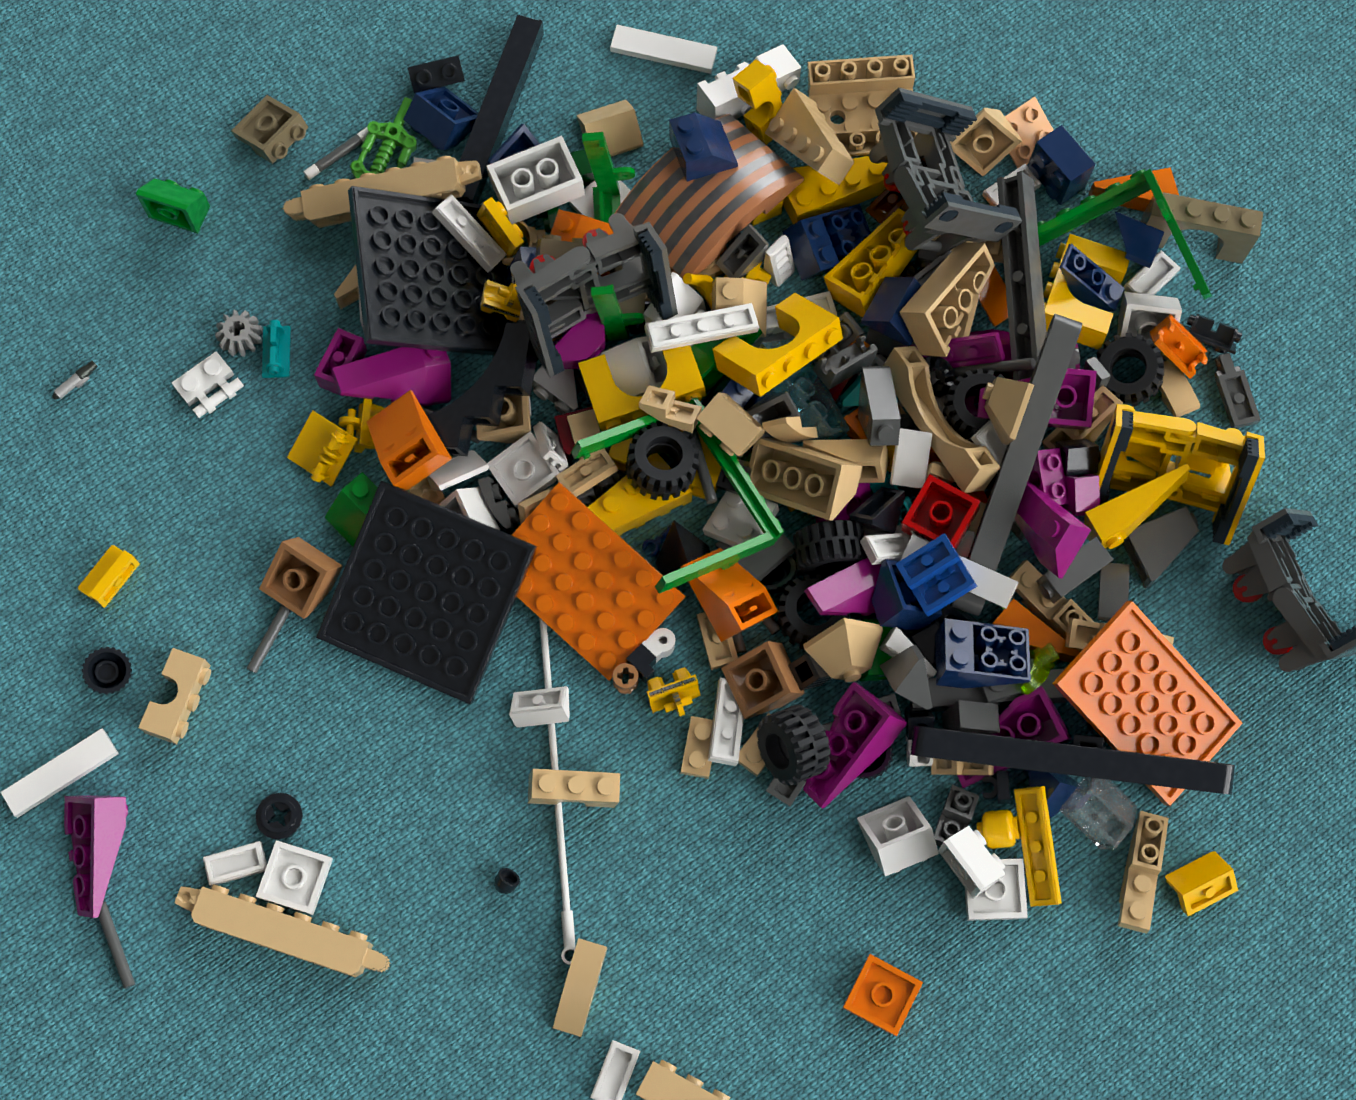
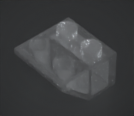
M1085 777L1059 810L1101 850L1116 849L1133 828L1137 805L1110 780Z

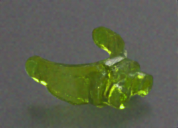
M1048 643L1043 648L1039 646L1035 650H1030V659H1033L1034 662L1030 670L1031 681L1024 683L1021 687L1024 694H1030L1042 685L1047 679L1050 670L1054 667L1053 662L1060 658L1051 643Z

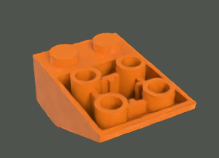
M409 390L366 421L380 464L393 486L409 490L452 459L412 390Z
M721 548L682 565L681 568L724 550ZM738 562L728 569L722 570V568H719L688 581L721 642L779 612L766 587Z

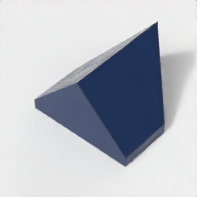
M1115 211L1126 248L1125 258L1150 268L1164 231Z
M1028 770L1029 787L1045 786L1049 819L1088 791L1087 788L1066 774Z

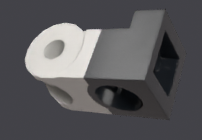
M659 628L626 658V663L636 668L638 677L645 684L654 677L655 670L652 667L661 658L668 657L674 651L675 635L667 628Z
M931 710L905 711L908 767L932 766L933 758L910 755L913 727L934 728L935 717Z

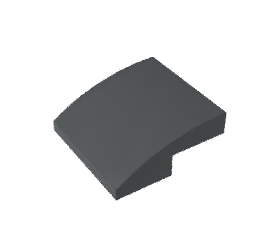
M782 534L773 546L742 558L738 563L760 581L786 560L787 557L791 556L795 552V548L789 539ZM721 541L715 544L717 549L726 550L733 547Z

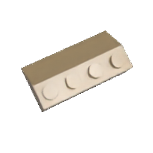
M761 437L753 445L749 467L752 470L750 474L751 481L759 494L764 498L831 521L834 520L856 494L862 470L861 465L792 443L783 442L776 438Z

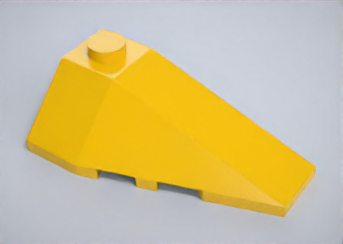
M1188 464L1085 512L1084 524L1091 529L1086 539L1091 541L1097 537L1104 548L1108 547L1109 549L1121 545L1124 539L1187 480L1190 470Z

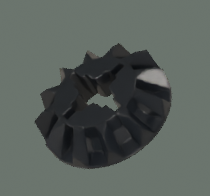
M939 356L923 357L929 365L930 374L935 370V378L938 380L934 385L932 384L934 396L941 398L948 394L951 385L954 384L956 380L955 371L948 361Z
M275 793L267 796L261 801L256 811V824L259 830L268 838L277 840L292 837L293 833L300 828L303 818L300 803L293 796L286 793ZM274 806L281 812L287 811V815L284 816L286 826L278 821L271 822L276 817Z

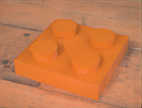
M869 954L842 1008L896 1037L923 982Z

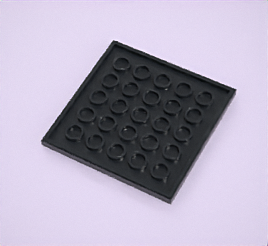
M351 186L348 189L365 343L495 356L502 340L506 323L514 322L507 320L504 314L495 311L491 314L481 310L480 305L484 283L487 280L509 287L507 266L502 263V260L488 273L433 215L432 211L445 199ZM458 201L490 235L477 217L481 204Z
M380 481L316 638L471 705L538 546L387 482Z

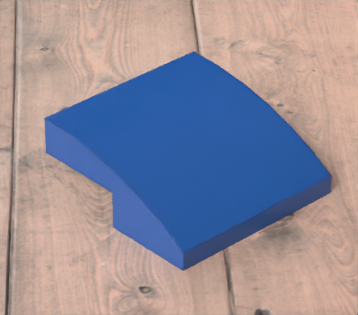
M945 533L896 563L905 582L928 617L978 587Z

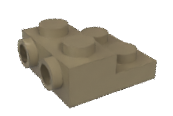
M266 95L231 132L235 138L252 147L258 156L273 164L277 159H283L287 155L288 148L295 141H300L305 137L306 130L309 127L300 113Z

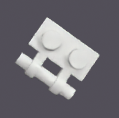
M217 351L172 382L189 407L198 400L201 404L192 409L198 418L207 412L211 414L216 410L215 407L227 398L232 399L237 395L235 392L244 387L238 377L230 383L226 381L234 373ZM218 386L221 388L209 398L206 396Z

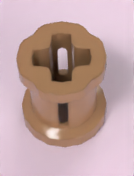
M623 663L614 669L612 675L614 688L621 694H631L638 687L639 683L636 668L631 664ZM623 674H629L628 684L622 683Z

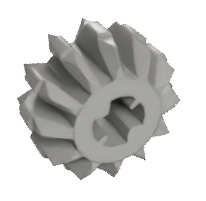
M233 310V316L230 318L228 315L223 314L225 323H217L216 327L219 331L215 333L217 341H220L219 345L222 350H228L229 354L233 357L239 351L241 356L245 357L246 350L249 349L255 352L256 349L253 344H262V339L259 335L263 334V329L258 325L257 317H250L249 312L246 310L240 316L236 310Z

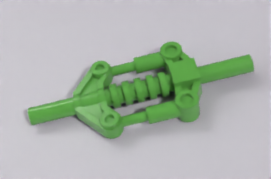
M404 97L393 123L372 121L368 124V133L361 146L362 151L359 158L350 165L355 179L360 178V175L365 173H384L396 146L403 148L397 160V167L401 169L406 167L411 153L417 149L415 137L409 135L403 128L405 123L403 119L412 102L411 99ZM376 138L382 139L379 152L375 156L376 159H374L370 171H367L363 165L367 152L371 151Z

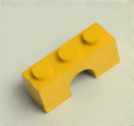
M755 59L732 79L737 97L752 107L743 115L746 128L767 145L773 139L766 135L765 131L783 105L781 101L782 94L776 82L777 75L770 65H764Z

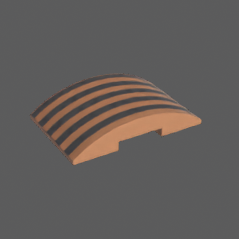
M731 114L721 116L715 120L721 121L738 162V167L686 182L672 147L644 174L615 212L622 214L632 226L650 222L667 248L670 269L682 279L686 273L700 274L727 250L726 244L759 214L763 212L766 215L804 181L803 176Z

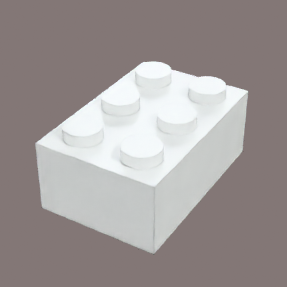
M562 136L487 165L490 182L499 202L505 207L507 211L506 217L511 224L585 195L582 177Z

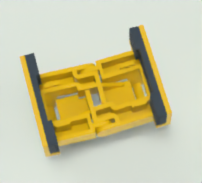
M1117 404L1100 452L1101 459L1098 463V473L1094 474L1099 475L1100 505L1108 502L1110 489L1129 492L1185 464H1188L1192 471L1210 474V478L1189 472L1187 480L1167 499L1215 512L1212 518L1213 542L1230 545L1265 460L1264 436L1246 432V435L1243 436L1235 428L1223 430L1200 422L1195 424L1186 418L1137 412L1130 405ZM1172 455H1177L1175 462L1170 461ZM1126 456L1132 457L1139 462L1127 460ZM1229 464L1234 465L1232 474L1230 472Z

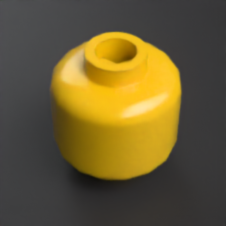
M1008 809L987 811L982 816V822H977V830L984 837L987 843L986 846L989 849L1013 847L1016 844V840L1021 839L1018 817L1014 816L1012 811Z

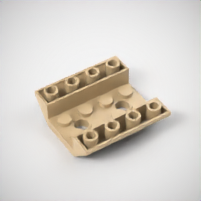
M912 54L808 62V97L817 103L818 110L824 114L827 124L833 128L836 138L842 142L851 157L868 156L871 149L882 138L875 109L898 87L913 91L915 71ZM839 115L844 119V122L842 124H834L830 118ZM911 131L913 138L918 132Z

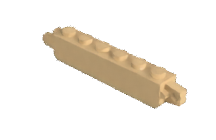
M442 156L434 162H415L411 164V167L402 169L392 167L386 169L384 173L362 174L357 179H338L334 184L329 185L315 184L307 190H302L301 197L286 201L283 209L293 220L303 221L308 219L317 227L322 228L351 221L348 189L351 186L446 199L451 194L455 198H460L466 191L465 185L482 179L481 168L477 161L458 162L454 157Z
M213 884L211 889L202 886L201 890L181 886L175 899V904L192 912L191 916L194 923L352 977L363 974L365 968L377 972L381 971L382 973L383 971L386 972L388 967H390V959L387 956L385 957L383 953L372 950L373 945L366 941L367 935L352 930L349 935L338 932L339 926L323 921L322 926L311 923L312 917L295 912L294 917L283 914L285 908L272 903H267L266 908L256 905L257 899L240 893L239 898L229 896V889Z

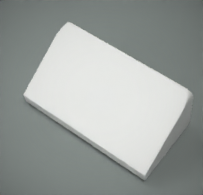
M900 428L899 444L895 445L890 484L913 488L923 487L926 481L932 433Z
M470 450L468 456L452 458L427 476L431 489L444 490L487 471L489 466L475 451Z
M568 687L514 692L509 712L516 727L568 722L570 716Z

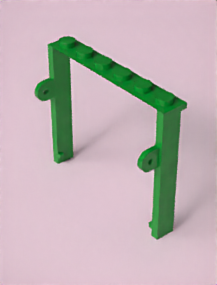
M603 132L583 133L582 142L597 187H592L594 219L609 223V217L615 214L621 204L618 181L634 178L635 169L631 167L614 168ZM613 284L591 287L592 299L604 325L605 341L629 339L628 325L643 323L644 314H622Z
M1144 169L1133 173L1130 179L1124 183H1114L1108 186L1104 193L1096 197L1092 195L1084 198L1080 202L1081 205L1073 209H1063L1055 215V218L1047 222L1040 221L1037 223L1040 247L1151 190L1196 284L1192 285L1194 290H1199L1204 300L1212 297L1151 169L1147 171Z
M691 396L690 402L685 401V403L702 406V411L705 408L698 398ZM651 415L641 417L577 441L571 453L575 459L583 457L586 460L591 456L590 453L631 439L635 434L639 435L640 429L643 427L649 430L650 424L657 423V426H661L662 422ZM698 421L695 427L764 534L662 576L655 585L659 594L716 569H728L740 559L773 546L784 532L779 520L772 514L764 497L759 494L749 474L745 472L737 460L736 455L730 456L719 446L722 441L715 435L709 437L698 427L701 424L700 421Z

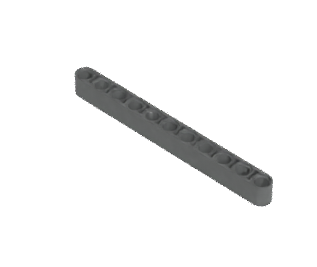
M1054 314L1029 382L1034 387L1016 439L1009 443L1005 449L1000 469L997 472L967 557L968 560L995 572L1083 324L1058 314ZM968 592L953 601L951 607L979 616L986 599Z

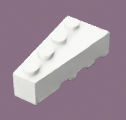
M784 44L755 58L764 65H770L777 75L776 82L781 92L785 89L790 90L799 83L801 66ZM743 62L737 65L731 74L727 75L723 71L715 75L716 80L709 84L706 80L697 83V111L701 115L712 119L731 114L735 119H738L746 114L752 107L737 97L732 78L746 68L749 63Z

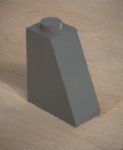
M889 366L862 367L858 420L870 446L899 444L901 418Z
M1187 507L1138 526L1124 539L1122 544L1145 589L1155 582L1199 532L1198 521L1193 513H1189Z
M1095 537L1080 548L1062 579L1049 570L1036 582L1039 585L1041 594L1046 599H1050L1054 604L1114 559L1098 538Z

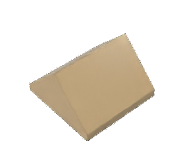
M627 100L577 115L582 133H604L611 157L643 147L635 109Z
M983 108L976 115L977 121H972L973 124L968 125V129L960 132L961 135L956 136L957 139L950 142L953 152L982 176L987 174L1022 142L1000 110Z
M505 395L499 426L476 425L477 439L515 443L530 432L529 396Z

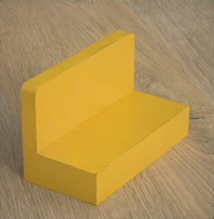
M111 545L81 582L78 589L105 608L140 563L127 551H122L115 545Z
M1215 851L1165 876L1166 882L1177 892L1181 909L1187 916L1238 891L1233 868Z

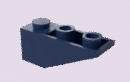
M1069 244L1059 268L1072 295L1084 304L1107 312L1116 311L1124 287L1073 244Z

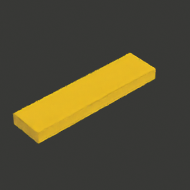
M1045 786L1014 789L1030 907L1059 905L1062 901Z

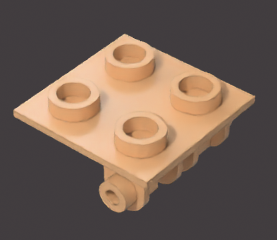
M1036 97L1031 98L1005 116L1022 140L1009 153L1017 169L1029 163L1036 142L1053 131Z

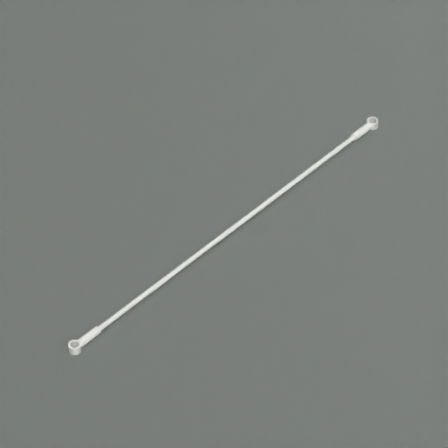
M529 396V407H530V417H531V416H532V415H531V403H530V396ZM539 618L545 689L552 688L547 624ZM555 723L548 724L551 769L559 770ZM560 802L554 806L563 904L561 919L564 950L561 957L565 964L570 965L571 961L565 959V954L570 950L575 951L576 945L573 911L570 910L562 803Z

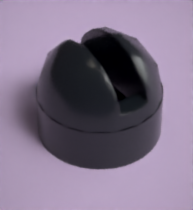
M509 868L500 869L494 879L495 889L501 894L513 892L520 883L518 874Z

